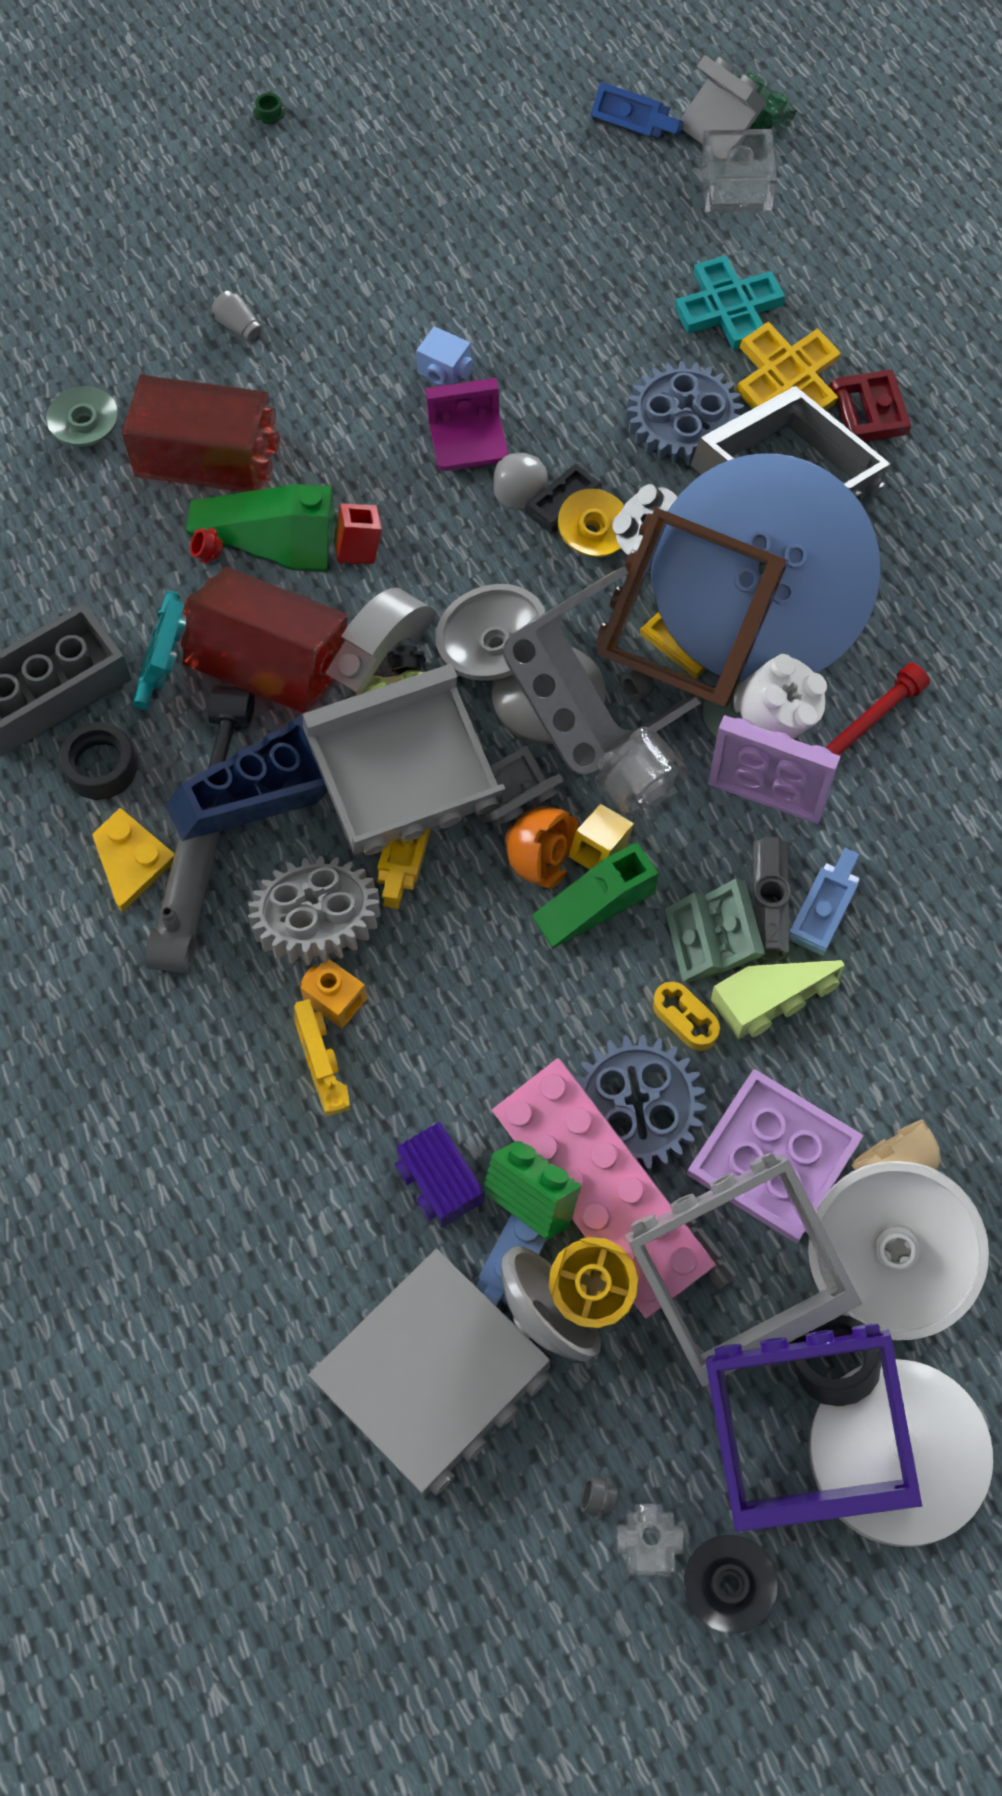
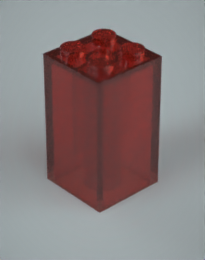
M147 375L139 376L122 431L135 477L239 492L261 490L264 481H270L272 476V460L270 458L272 452L277 453L280 446V432L275 430L276 409L270 405L268 392Z
M224 567L217 575L210 577L199 591L187 598L183 610L184 616H186V627L181 638V647L184 648L182 665L301 713H306L336 681L327 675L326 671L345 642V639L341 636L347 628L349 614L229 567Z

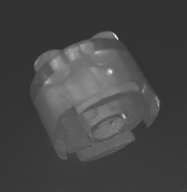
M641 727L630 736L627 744L617 752L615 750L607 752L597 763V767L601 770L597 779L598 785L629 821L635 820L633 814L639 813L644 818L666 804L678 792L674 787L678 779L681 778L685 782L689 775V768L660 734L650 732L647 727Z

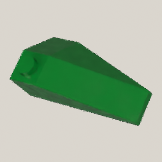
M293 484L191 500L186 532L187 534L194 535L200 528L205 530L214 528L217 530V537L222 540L224 547L232 546L248 552V555L258 559L263 557L279 563V566L289 570L327 572L335 518L332 486Z

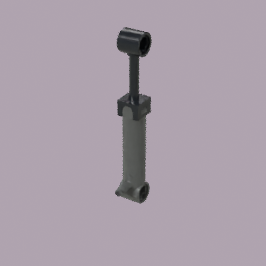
M213 686L208 702V720L210 723L218 724L219 727L208 768L220 761H226L235 728L250 727L255 707L253 690ZM221 831L182 841L179 836L156 929H152L147 941L145 962L148 969L182 974L190 973L196 953L195 936Z

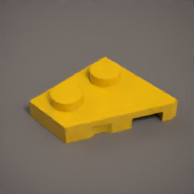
M121 808L92 833L118 909L122 912L172 866L174 853Z

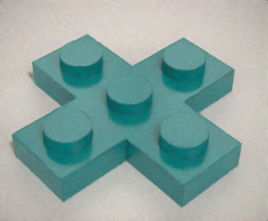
M725 255L694 264L693 275L702 292L675 299L674 309L687 334L720 325L734 351L740 349L742 339L763 325L757 313L784 306L785 295L772 271L739 280L728 257Z

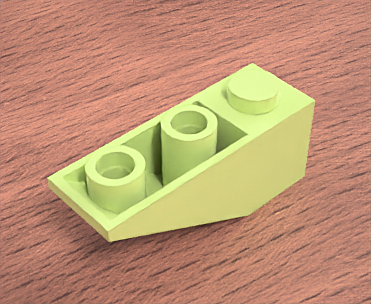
M842 960L748 966L715 985L710 1001L738 1040L747 1034H750L751 1037H756L772 1025V1019L782 1013L786 1017L792 1016L806 1005L805 1000L816 993L823 997L836 989L840 984L839 979L845 965Z

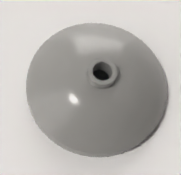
M492 584L473 589L456 599L441 616L436 629V646L439 655L445 665L452 663L456 674L467 679L489 681L510 676L512 672L503 656V646L506 640L526 624L544 614L545 609L534 594L515 585Z
M572 647L605 704L606 689L601 671L590 657ZM513 674L493 680V707L504 726L525 740L541 744H553Z
M512 1247L502 1258L501 1277L506 1300L514 1315L513 1320L517 1329L525 1337L532 1338L543 1348L567 1359L586 1362L594 1358L601 1349L598 1329L581 1327L564 1318L555 1306L548 1287L552 1265L539 1254L526 1247Z

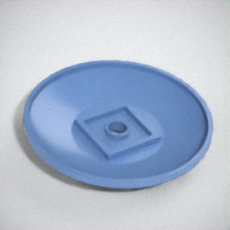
M781 454L746 455L721 463L704 472L671 505L668 512L789 560L739 680L740 683L769 660L780 654H786L791 658L801 661L814 673H817L840 658L860 636L870 618L878 595L880 583L879 547L875 531L863 506L850 489L833 474L816 464L793 456ZM666 525L651 564L652 587L657 609L665 627L677 645L696 663L708 671L721 676L762 577L759 573L760 562Z

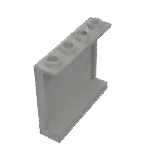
M452 663L303 714V730L353 855L362 852L365 855L378 853L387 847V843L401 838L404 842L414 840L422 836L426 829L437 825L440 828L453 826L462 820V816L474 812L477 815L487 814L497 809L499 803H502L505 787L503 784H497L457 690L458 677Z
M436 1248L308 1376L322 1394L327 1395L418 1490V1493L424 1499L430 1491L437 1496L450 1484L455 1477L451 1470L462 1458L470 1462L480 1453L487 1444L483 1437L494 1425L502 1429L510 1422L519 1410L515 1403L526 1392L532 1397L547 1383L550 1376L546 1371L550 1368V1359L529 1338L525 1337Z

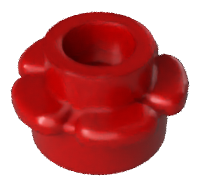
M200 528L191 539L190 553L192 557L198 558L204 564H209L221 554L223 543L217 537L218 532L216 529L209 528L205 530Z

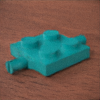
M174 591L165 592L161 610L157 613L159 619L152 631L133 695L135 696L132 703L133 706L141 710L149 708L153 691L155 689L161 691L167 674L170 675L177 657V653L173 651L176 642L181 640L186 626V620L181 619L184 604L179 602L181 596Z

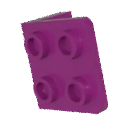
M497 378L425 388L427 418L437 467L440 471L498 464L503 457L508 455L500 417Z

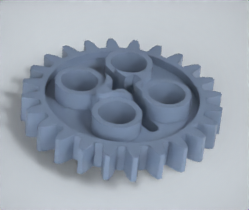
M680 361L679 368L675 370L669 363H666L664 373L653 368L652 378L642 375L641 385H634L632 396L628 397L627 421L630 422L629 432L636 433V444L646 442L645 453H650L655 449L658 450L657 460L663 459L667 454L671 456V464L674 465L678 458L681 457L684 458L685 464L689 466L691 457H694L702 436L743 414L744 405L740 404L741 394L733 393L734 383L723 384L724 373L718 374L715 377L711 376V366L703 372L699 371L697 362L693 364L691 369H686L684 362Z
M625 1035L623 1037V1047L618 1049L609 1040L607 1041L608 1053L606 1055H603L596 1049L592 1051L596 1062L594 1065L584 1061L581 1062V1069L586 1074V1077H574L609 1124L618 1118H623L631 1123V1131L627 1135L619 1137L637 1161H643L647 1172H651L652 1160L658 1159L664 1167H667V1153L672 1152L678 1158H682L683 1151L680 1143L694 1145L695 1138L689 1132V1129L702 1130L703 1123L693 1117L694 1115L706 1113V1106L695 1102V1100L705 1096V1088L692 1086L700 1079V1073L691 1072L687 1074L686 1070L691 1064V1059L688 1057L677 1062L675 1059L678 1047L674 1046L667 1053L663 1052L661 1038L655 1042L653 1047H648L645 1035H641L638 1045L632 1046L629 1037ZM629 1068L636 1070L640 1099L642 1102H645L643 1103V1117L647 1138L644 1140L639 1137L635 1108L633 1105H629L632 1103V1091L627 1072ZM658 1071L665 1076L666 1082L661 1087L651 1088L643 1082V1077L648 1072ZM609 1078H617L625 1085L623 1091L616 1095L605 1093L601 1086ZM659 1111L667 1112L673 1117L674 1122L667 1129H657L650 1122L651 1116Z

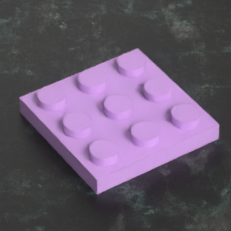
M724 715L718 728L708 785L819 824L841 756L831 753L825 747L818 745L810 746L793 740L792 737L783 732H771L759 728L746 719H734Z
M753 1069L689 1167L687 1175L712 1190L710 1184L713 1181L730 1173L737 1177L751 1170L749 1164L758 1157L768 1153H773L775 1157L782 1154L789 1159L816 1212L819 1204L837 1181L864 1135ZM778 1176L729 1201L798 1244L806 1231Z

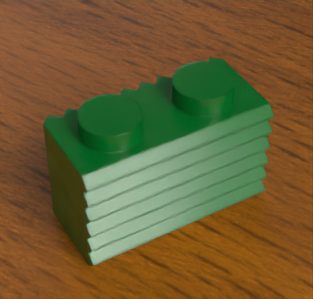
M515 1141L494 1152L489 1163L490 1167L487 1170L489 1173L485 1177L487 1180L483 1184L485 1186L483 1189L485 1195L546 1240L568 1229L581 1189V1183L574 1182V1178H569L568 1173L564 1169L555 1166V1164H549L548 1160L542 1159V1155L536 1154L533 1147L522 1141Z

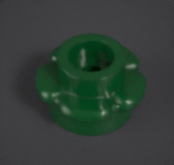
M264 93L255 100L256 108L253 109V115L257 120H262L264 124H273L283 119L286 110L283 108L284 105L278 95Z

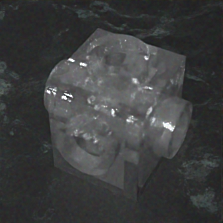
M635 1505V1512H627L625 1525H617V1554H626V1576H673L675 1573V1554H683L682 1525H674V1513H663V1505ZM646 1533L654 1535L657 1544L653 1546L646 1544L643 1541L642 1535Z

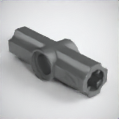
M764 837L763 839L755 840L752 845L753 896L751 903L765 955L759 958L762 961H777L789 956V899L791 888L788 883V842L781 840L779 837ZM773 895L778 898L779 902H767L762 896Z

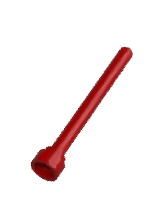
M912 662L908 663L897 673V679L894 681L895 686L825 748L836 755L843 753L904 697L918 696L930 685L927 673L919 665Z

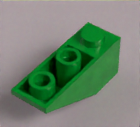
M635 842L603 859L536 911L532 918L551 948L554 949L656 893L658 872L638 842Z

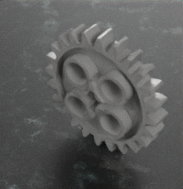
M319 856L316 864L310 865L306 858H303L302 865L298 868L291 863H287L288 872L282 873L274 870V881L263 879L261 881L263 890L253 891L254 901L248 904L250 910L248 918L255 941L261 942L265 952L273 949L276 959L281 958L287 953L289 963L291 964L299 956L304 957L306 965H310L314 956H319L323 963H327L328 954L330 953L343 958L342 948L348 947L356 951L358 949L356 939L369 940L368 929H376V917L381 916L378 889L374 885V879L372 877L367 878L363 868L355 871L354 864L351 861L340 867L339 858L337 857L330 864H325L323 856Z

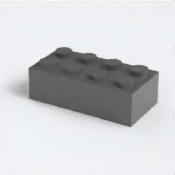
M85 603L0 651V757L132 680L124 655Z

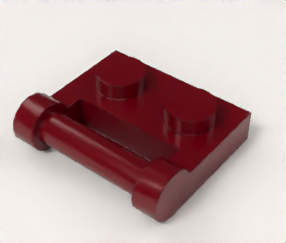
M893 369L840 377L830 383L829 388L838 396L837 403L845 427L864 443L866 441L909 435L911 423ZM859 392L868 424H859L851 393Z

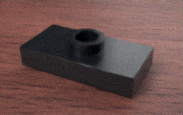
M575 463L525 505V513L552 534L559 528L558 515L564 501L573 493L583 489L602 490V483Z

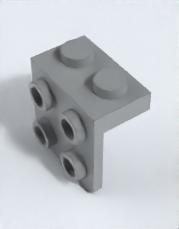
M704 55L696 67L708 79L680 120L684 122L682 130L720 158L727 159L767 103L756 92L759 86L752 79L744 74L739 79L732 74L735 69L722 58L718 57L716 61H713Z

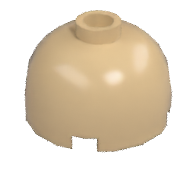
M922 1119L898 1130V1135L887 1141L885 1139L881 1140L853 1161L854 1164L851 1165L854 1170L873 1163L903 1161L919 1163L938 1171L941 1161L940 1148L933 1133Z

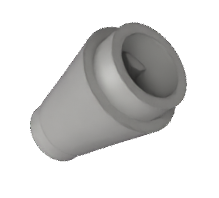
M225 291L216 298L211 311L215 314L217 322L245 338L248 342H251L261 334L263 327L258 323V320L239 294Z

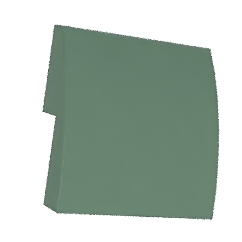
M735 878L706 895L694 892L665 908L682 982L708 978L742 966L765 955L746 881Z

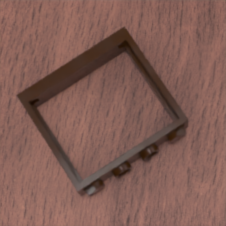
M654 507L652 514L647 513L644 523L640 525L638 534L643 537L638 550L632 549L626 560L625 567L628 575L623 587L617 586L612 595L609 607L614 610L609 623L603 622L599 628V636L596 641L599 648L596 654L723 707L729 706L789 560ZM666 525L767 564L716 687L618 647Z

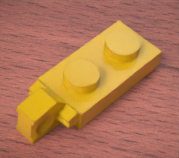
M432 828L424 830L425 833L414 840L404 842L401 838L387 843V847L382 850L377 867L379 874L377 881L380 884H385L382 893L384 907L399 909L404 888L413 890L415 882L418 880Z
M310 999L296 1002L294 1005V1022L325 1117L349 1111L350 1102L347 1085L337 1081L336 1076L333 1075L338 1072L337 1060L332 1048L325 1050L321 1037L327 1035L321 1011H313Z

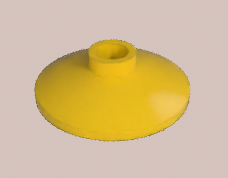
M600 489L577 491L570 495L560 508L558 515L560 534L569 547L588 557L612 555L621 549L612 524L624 505L617 497ZM586 526H594L598 532L590 531Z

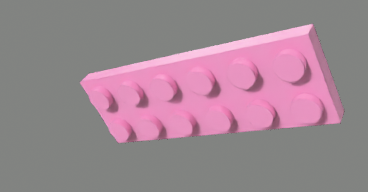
M557 1058L494 1107L492 1112L514 1141H522L535 1149L537 1155H542V1159H546L549 1164H555V1166L564 1169L568 1173L569 1178H574V1182L581 1183L572 1220L586 1238L608 1239L621 1246L632 1259L639 1278L638 1293L634 1304L645 1319H648L658 1312L661 1306L624 1235L632 1231L630 1226L637 1220L651 1214L658 1218L672 1211L671 1204L562 1060ZM686 1224L645 1244L672 1300L717 1266Z

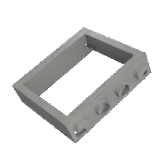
M768 1153L758 1157L749 1164L751 1170L737 1177L730 1173L716 1179L710 1184L712 1190L697 1198L694 1194L679 1198L670 1205L672 1211L658 1218L654 1214L645 1216L634 1222L630 1226L632 1231L624 1235L702 1387L709 1384L706 1360L708 1356L715 1355V1348L731 1344H741L742 1351L761 1348L760 1341L779 1337H786L789 1343L862 1305L789 1159L782 1154L775 1157L773 1153ZM778 1176L833 1286L700 1354L645 1244ZM737 1369L724 1371L725 1376Z

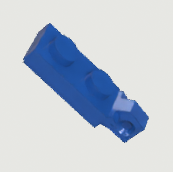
M600 82L590 114L593 117L661 138L663 130L680 135L684 125L683 121L668 116L670 107L663 105L664 103L604 82Z

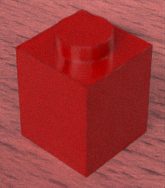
M340 503L333 538L338 562L350 564L375 563L382 530L377 506Z

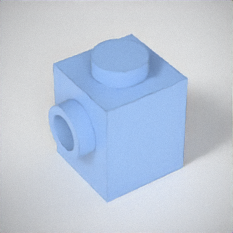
M435 326L416 350L418 373L426 376L436 385L458 384L461 379H467L472 371L474 361L471 359V343Z

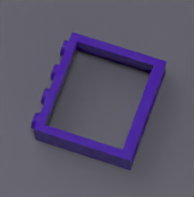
M866 1324L851 1328L852 1335L834 1337L833 1331L830 1330L806 1334V1342L788 1344L786 1337L771 1338L760 1341L761 1348L742 1351L741 1344H731L715 1348V1355L707 1357L706 1368L735 1532L923 1507L889 1329L880 1330L879 1324ZM879 1348L903 1480L747 1501L724 1371Z

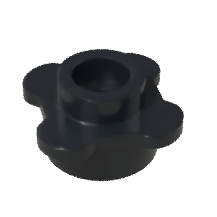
M412 645L397 646L395 651L387 653L392 672L398 674L409 670L422 671V663L426 662L425 652L419 651L418 647Z

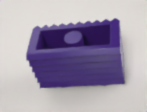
M441 1122L435 1123L425 1131H421L418 1135L413 1136L396 1147L399 1161L394 1163L395 1168L405 1185L408 1186L414 1183L421 1194L416 1199V1202L428 1221L435 1218L440 1227L443 1228L485 1202L484 1190Z

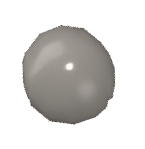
M514 453L503 457L498 462L493 477L496 498L503 505L515 509H525V505L542 492L548 484L546 467L538 457L527 453Z

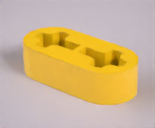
M673 981L665 982L657 988L653 1000V1009L658 1018L691 1049L703 1051L713 1047L717 1042L720 1031L719 1021L716 1016L680 983ZM667 995L669 998H674L677 995L680 997L678 1006L684 1013L682 1014L674 1006L665 1008L664 996ZM690 1018L699 1027L707 1024L709 1026L707 1032L709 1037L706 1038L702 1034L697 1037L693 1036L694 1026L688 1019Z

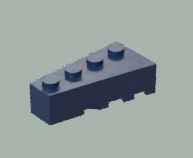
M302 715L291 720L285 727L279 730L277 728L259 742L250 747H244L224 762L220 761L179 786L167 803L166 808L182 841L314 805L320 801L328 790L303 730Z

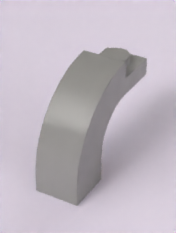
M390 588L381 592L369 601L348 625L341 636L345 639V642L327 669L326 674L354 692L362 694L387 653L399 641L405 638L417 644L437 612L429 605L400 588Z

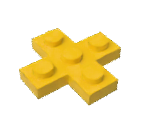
M769 321L742 339L740 349L759 369L739 382L736 392L741 394L743 400L752 409L795 386L825 411L835 405L838 396L818 374L837 362L841 353L818 328L793 346L783 338Z

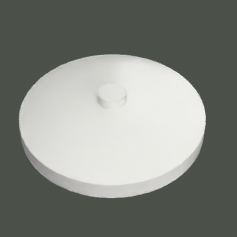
M886 1161L869 1164L852 1171L839 1180L828 1191L818 1206L816 1214L862 1302V1305L842 1315L851 1316L865 1324H879L880 1330L889 1329L892 1340H913L934 1335L958 1321L977 1299L988 1270L989 1247L986 1230L981 1216L970 1197L959 1185L943 1173L931 1167L912 1162ZM809 1238V1263L814 1281L821 1292L833 1286V1283Z
M895 1359L923 1507L856 1515L839 1519L852 1530L872 1541L895 1547H917L932 1544L948 1537L963 1527L975 1515L984 1501L990 1486L993 1471V1448L988 1427L982 1413L969 1394L958 1383L946 1374L928 1365L915 1361ZM882 1365L879 1382L870 1395L850 1405L833 1406L820 1403L817 1408L810 1430L809 1457L813 1477L819 1491L903 1480ZM862 1366L850 1371L842 1378L852 1376L853 1374L858 1372Z

